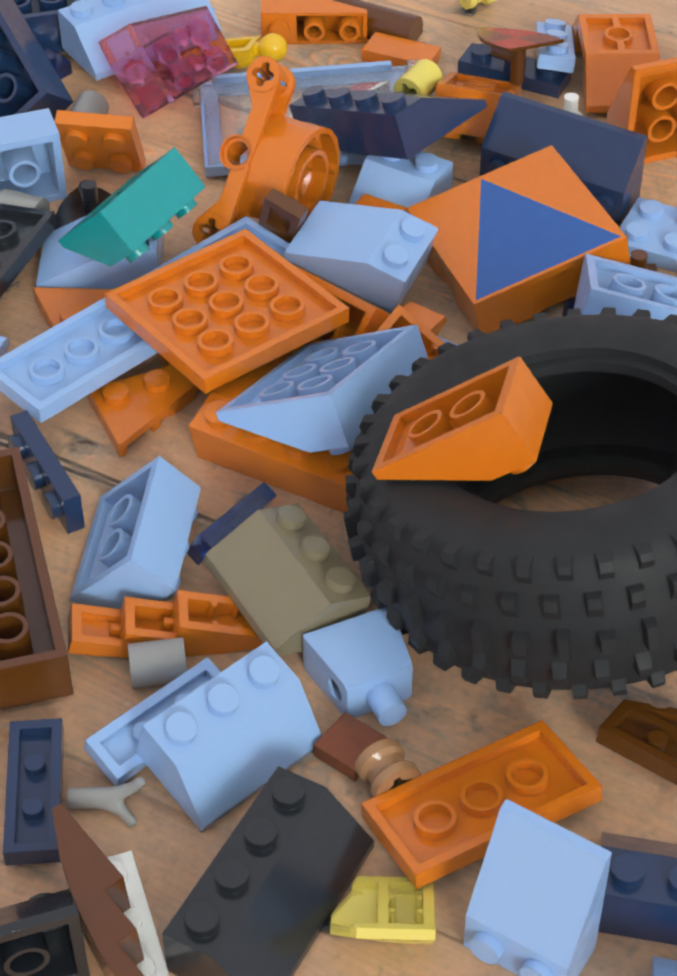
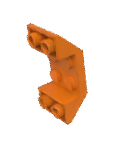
M578 14L572 25L575 52H582L584 61L582 95L585 112L607 114L631 66L660 61V52L651 14Z

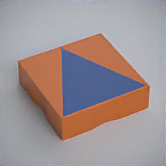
M552 145L407 208V213L439 228L427 262L437 277L450 287L455 296L457 306L474 330L479 329L485 334L499 330L501 321L512 319L517 325L533 318L534 314L540 313L554 304L576 298L582 264L586 253L630 265L627 236Z

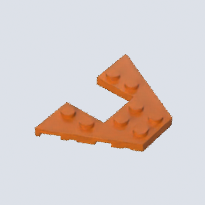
M33 288L35 302L49 328L105 297L104 293L113 290ZM159 353L157 355L164 367L107 383L89 394L90 404L119 457L125 456L127 454V446L148 429L153 432L161 427V423L166 417L177 414L195 399V391L199 389Z

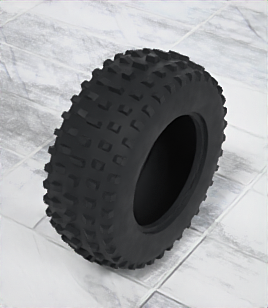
M603 307L601 313L595 315H581L580 308L568 309L567 316L548 318L545 312L534 314V321L516 325L512 319L500 322L499 330L487 334L479 329L469 332L468 341L458 346L446 342L438 347L439 355L432 360L420 357L414 361L411 367L413 372L411 375H396L389 384L392 391L391 394H378L371 406L374 414L364 415L359 428L361 432L355 439L353 451L349 457L348 468L353 475L346 476L348 511L344 512V522L352 559L359 562L362 582L366 588L372 587L370 596L377 609L388 607L386 618L389 624L395 630L400 629L402 635L409 633L408 644L418 654L427 651L434 653L433 664L438 668L446 671L455 665L461 668V677L465 681L477 684L483 677L496 681L497 691L508 694L516 686L532 688L535 698L548 699L551 690H572L574 699H587L589 689L610 687L613 696L627 694V684L647 680L652 688L665 685V675L677 671V315L670 314L664 320L651 318L649 310L637 309L632 316L616 315V309L610 307ZM520 356L553 403L537 461L528 470L520 474L508 473L492 481L377 480L372 473L395 414ZM616 475L642 479L658 484L657 487L624 501L575 511H531L497 504L504 498L528 487L573 476Z

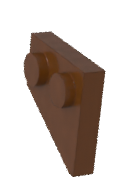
M624 699L600 725L596 742L677 785V708H657L649 703Z

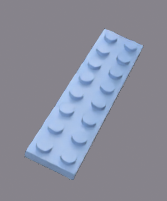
M245 216L148 273L243 229L250 231L282 257L289 243ZM104 297L0 357V392L24 411L27 410L38 422L42 423L158 352L106 308Z

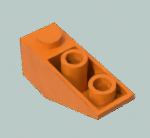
M261 0L262 38L269 33H276L281 35L287 44L367 43V10L333 0Z

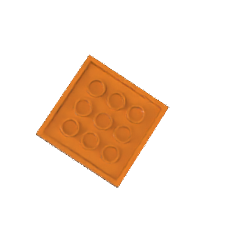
M243 229L104 293L106 308L205 394L349 322V307L247 229Z

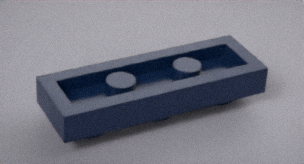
M471 43L458 60L457 73L510 82L511 63L494 58L491 55L492 47L485 44ZM526 56L524 84H522L521 89L559 98L571 81L572 73L538 69L536 59Z
M28 411L10 416L13 435L7 438L9 448L20 447L27 479L33 490L41 489L43 503L49 517L52 520L58 518L67 534L85 528L81 495Z
M62 718L10 721L3 857L6 866L61 862L52 808L60 803L62 804L64 726Z

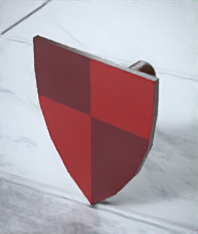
M480 27L477 33L481 42L492 47L491 55L494 58L511 63V84H524L527 49L564 43L562 38L519 29Z

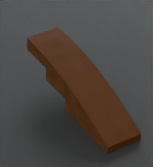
M60 803L52 808L59 857L68 889L78 909L84 937L104 976H144L136 966L144 960L138 932L124 914L125 911L131 908L124 877Z

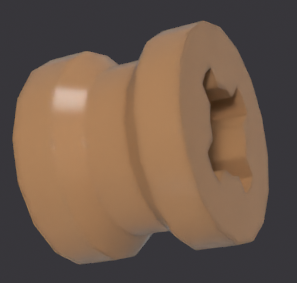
M393 738L379 740L367 747L357 758L354 768L362 782L371 784L370 793L373 797L421 776L420 771L413 762L405 761L403 747Z

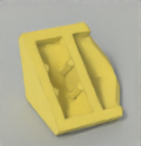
M358 876L353 881L352 891L331 914V935L403 944H434L433 882L416 890L407 877Z

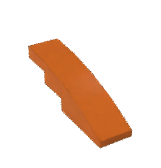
M177 590L173 602L125 596L121 609L72 603L68 613V654L129 658L128 643L183 637L185 657L232 653L256 649L263 644L229 596Z

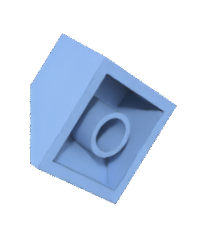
M422 151L408 160L368 155L365 158L348 204H355L364 194H368L408 208L452 188L453 162Z

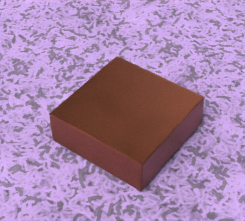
M344 712L313 745L314 756L353 781H356L359 776L354 768L359 755L374 742L386 739L387 737Z

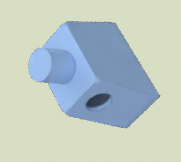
M388 607L302 634L303 667L341 714L346 712L356 718L373 712L382 726L394 725L405 717L407 708L403 701L412 695L413 666L400 629L395 630L386 618Z

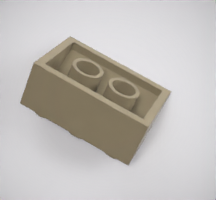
M299 503L257 510L210 549L204 557V563L262 643L267 641L279 656L302 652V634L365 614L371 600L370 592Z

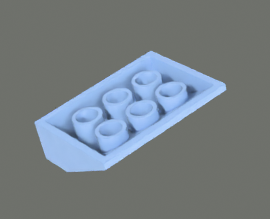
M418 325L306 344L216 412L218 421L309 453L329 450L331 455H339L351 451L356 437L361 432L359 426L364 415L374 414L371 406L378 394H391L392 391L389 384L396 375L409 376L413 373L411 367L414 361L420 357L428 359Z

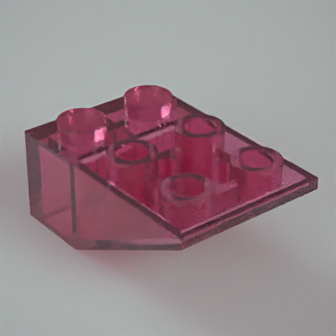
M207 6L130 23L98 42L111 69L142 119L238 64Z

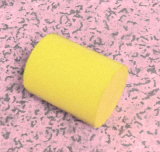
M421 59L395 82L393 92L431 95L436 91L437 83L443 79L442 72L433 61Z

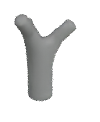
M138 777L131 782L117 786L68 788L67 806L69 809L106 810L119 816L129 827H133L136 825L137 819L125 806L124 800L144 787L145 780L143 777Z

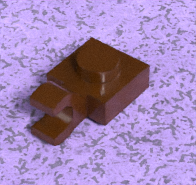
M273 188L264 199L259 225L284 241L291 243L306 220L308 208L301 205L294 198L288 197Z

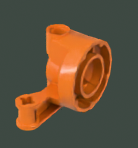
M269 56L256 58L247 69L246 78L252 108L243 134L229 136L220 147V161L230 172L220 199L206 212L201 214L193 224L192 234L197 244L245 216L260 219L264 199L273 188L288 197L294 198L301 205L307 207L306 220L319 201L330 202L339 174L340 150L338 138L330 128L286 116L296 86L295 76L291 70L280 66L275 59ZM257 73L261 74L263 77H257ZM281 80L286 83V86L280 84ZM248 150L246 161L240 164L242 154ZM204 227L209 229L208 233L203 231Z

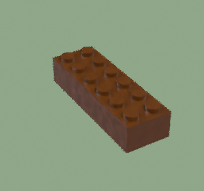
M20 447L0 450V710L74 694L68 655Z

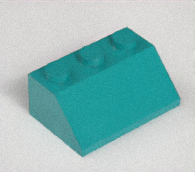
M174 147L132 176L60 238L58 242L63 248L110 267L124 258L131 263L150 248L145 242L147 239L152 237L155 241L174 226L170 221L174 215L180 219L198 204L194 197L206 186Z

